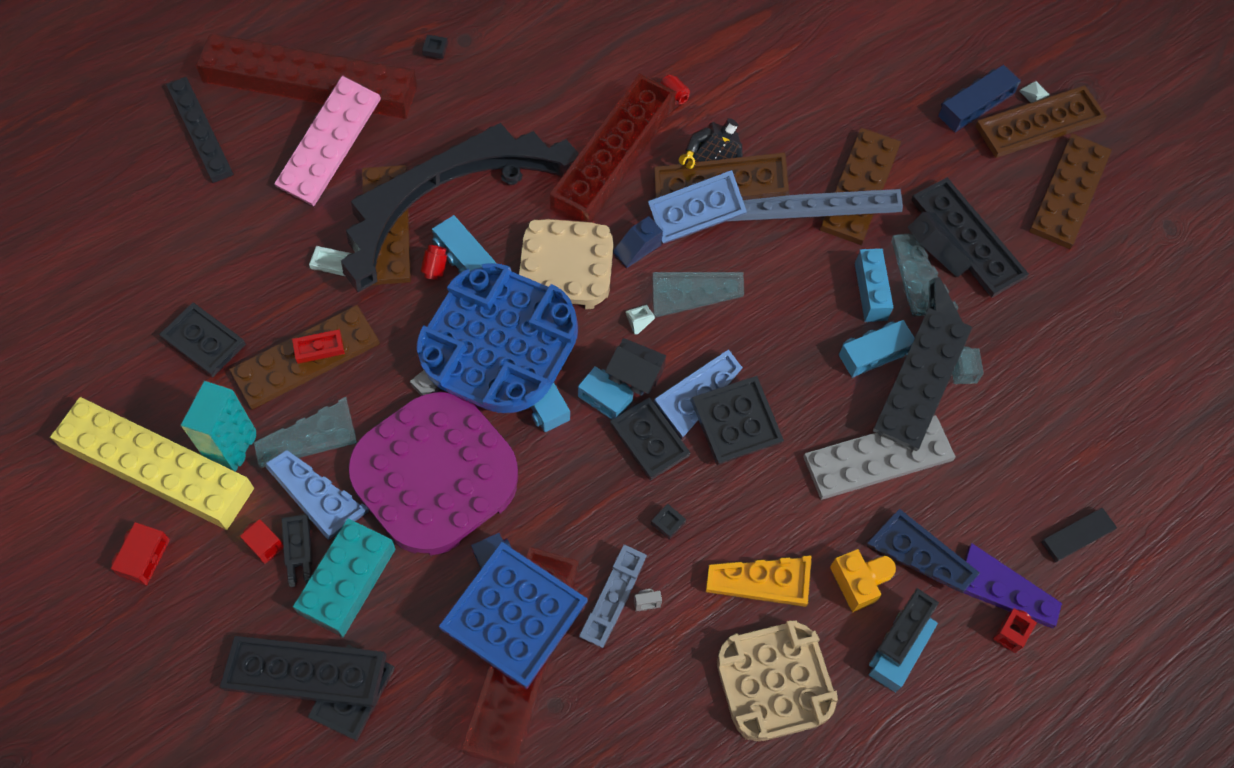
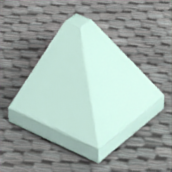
M1037 81L1020 90L1030 103L1049 97V94Z
M647 305L626 311V316L634 334H639L655 319L654 314Z

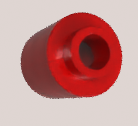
M667 75L661 80L660 88L662 93L674 105L684 104L689 99V88L676 76Z
M428 245L421 267V272L425 273L424 277L438 280V276H443L447 260L446 248Z

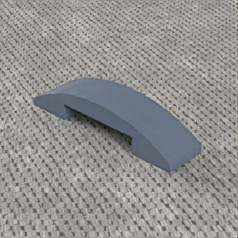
M623 545L607 583L579 636L580 638L601 648L604 647L633 589L647 557L646 554Z

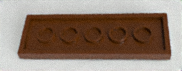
M1082 86L978 120L975 127L995 158L1102 123L1107 116L1087 87Z
M861 128L835 193L883 190L901 141ZM873 214L825 216L820 231L862 245Z
M1073 133L1071 134L1029 230L1030 233L1071 249L1112 149Z
M785 153L695 162L694 167L691 169L686 168L687 163L684 165L676 164L655 167L656 198L731 170L743 200L789 196Z
M406 165L362 168L363 194L373 190L377 185L384 184L395 176L407 172ZM409 208L398 218L381 247L376 263L378 282L372 285L411 282Z
M358 305L231 368L230 371L253 410L380 343ZM340 329L345 354L297 364L292 339Z

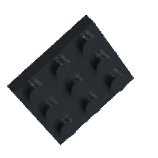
M757 376L694 396L690 399L716 465L781 444L784 441Z

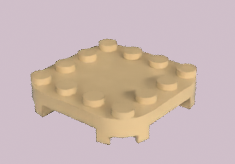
M550 219L531 221L523 238L519 275L548 287L550 284H553L566 293L572 304L585 305V309H594L595 305L608 298L610 292L613 238L609 227L589 222Z
M787 621L786 624L742 635L737 633L729 637L719 650L717 658L718 672L732 720L743 738L754 741H766L812 729L824 724L834 713L836 703L838 702L837 691L833 690L818 644L820 639L816 632L810 630L806 625L797 623V621Z

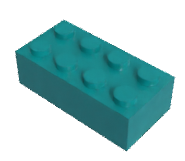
M204 381L181 426L202 456L236 472L238 466L244 463L245 452L248 446L252 445L255 441L256 429L232 389Z
M348 518L294 604L293 608L303 618L343 638L395 552L396 548L393 541Z

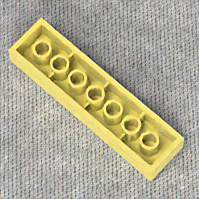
M81 397L50 437L61 449L225 530H228L254 490L247 477Z

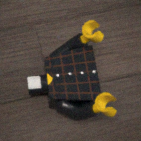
M728 118L723 126L712 122L707 127L693 133L685 150L687 153L679 157V163L684 165L686 159H688L686 168L691 169L695 165V160L703 162L743 157L742 143L736 132L739 126L738 123Z

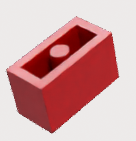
M135 522L132 529L127 531L120 552H117L113 557L111 570L120 577L147 586L170 539L163 531Z

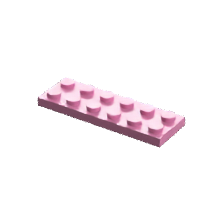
M342 76L274 183L275 186L315 206L379 103L380 95Z

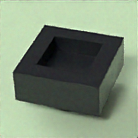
M427 35L422 49L423 56L443 59L448 45L447 38Z
M669 504L651 521V525L669 540L686 523V519Z

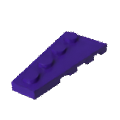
M971 543L969 545L965 561L980 572V574L966 589L964 594L1009 612L1013 608L1023 610L1037 623L1052 629L1056 627L1062 605L1061 602Z

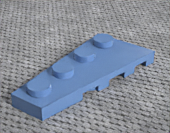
M728 349L655 398L653 402L680 439H682L698 421L690 399L729 385L741 371L742 366Z
M288 450L266 463L268 471L328 540L340 532L348 518L357 521L369 511L363 503L360 505L352 499L350 494L344 490H339L331 484L332 482L324 476L321 477L312 471V467Z

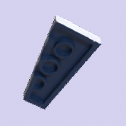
M901 509L867 543V547L962 594L980 574V572Z

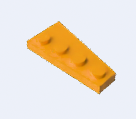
M811 556L795 559L780 558L773 561L757 560L751 563L736 562L709 565L706 592L806 607L808 605Z

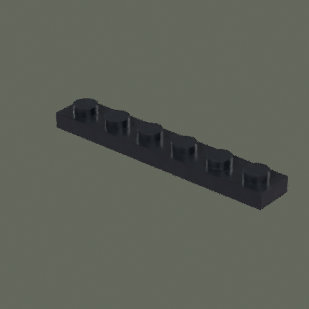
M187 77L167 83L170 94L212 182L215 183L233 176L230 165Z

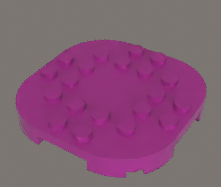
M446 392L420 396L375 426L356 444L349 464L350 480L360 501L365 504L399 547L415 554L418 552L437 555L450 551L460 545V540L497 512L500 514L508 507L516 493L518 483L517 461L509 444L474 404Z

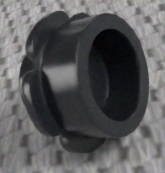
M509 164L503 168V174L501 175L503 182L515 185L518 181L522 180V173H520L518 166Z

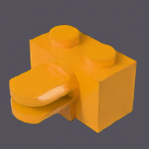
M858 549L835 558L830 566L852 612L874 604L881 596L877 585L890 580L896 571L895 563L888 556H880L865 562Z

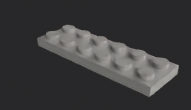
M935 415L918 451L878 433H873L805 453L803 458L819 497L823 500L953 461L955 454Z

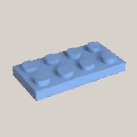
M732 170L648 201L654 220L663 231V244L747 214Z

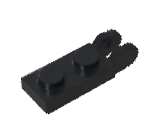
M305 514L282 518L284 560L289 586H296L297 576L295 567L303 566V578L307 585L312 577L311 565L313 564L309 517Z

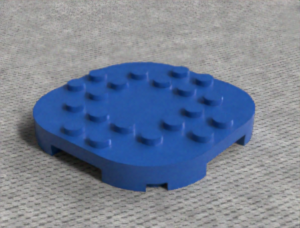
M495 263L481 264V268L472 271L467 269L450 282L447 287L449 292L428 327L423 325L417 341V353L427 377L440 389L493 412L513 413L522 411L535 405L547 394L572 351L578 335V321L575 309L566 293L553 284H550L548 287L512 272L511 268L506 265Z

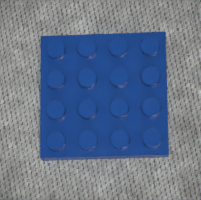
M501 542L445 617L439 628L527 689L588 599Z

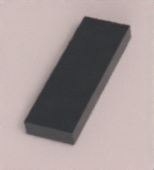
M1102 507L1045 538L1041 543L1055 563L1115 531L1117 526Z
M916 588L876 652L899 667L939 602Z

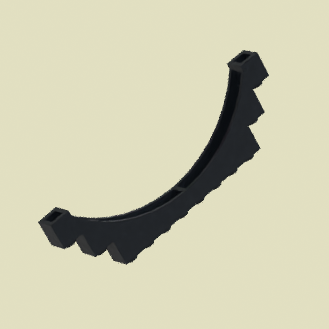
M501 123L491 126L484 132L471 136L463 143L452 146L440 155L433 156L430 160L414 166L411 170L399 174L392 180L377 185L373 190L358 195L351 201L353 215L360 223H356L346 230L348 244L355 253L348 254L341 260L343 274L357 292L378 282L376 263L389 231L398 218L414 202L441 184L475 172L503 169L509 164H514L519 169H531L557 174L564 179L580 170L582 156L567 139L559 143L556 142L548 148L534 131L521 135L515 140Z

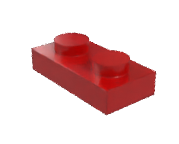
M340 329L292 339L297 364L345 354Z

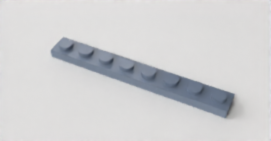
M901 189L802 194L743 200L747 214L728 221L902 212Z

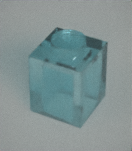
M964 347L952 373L954 384H977L984 374L979 348L971 349L970 347Z

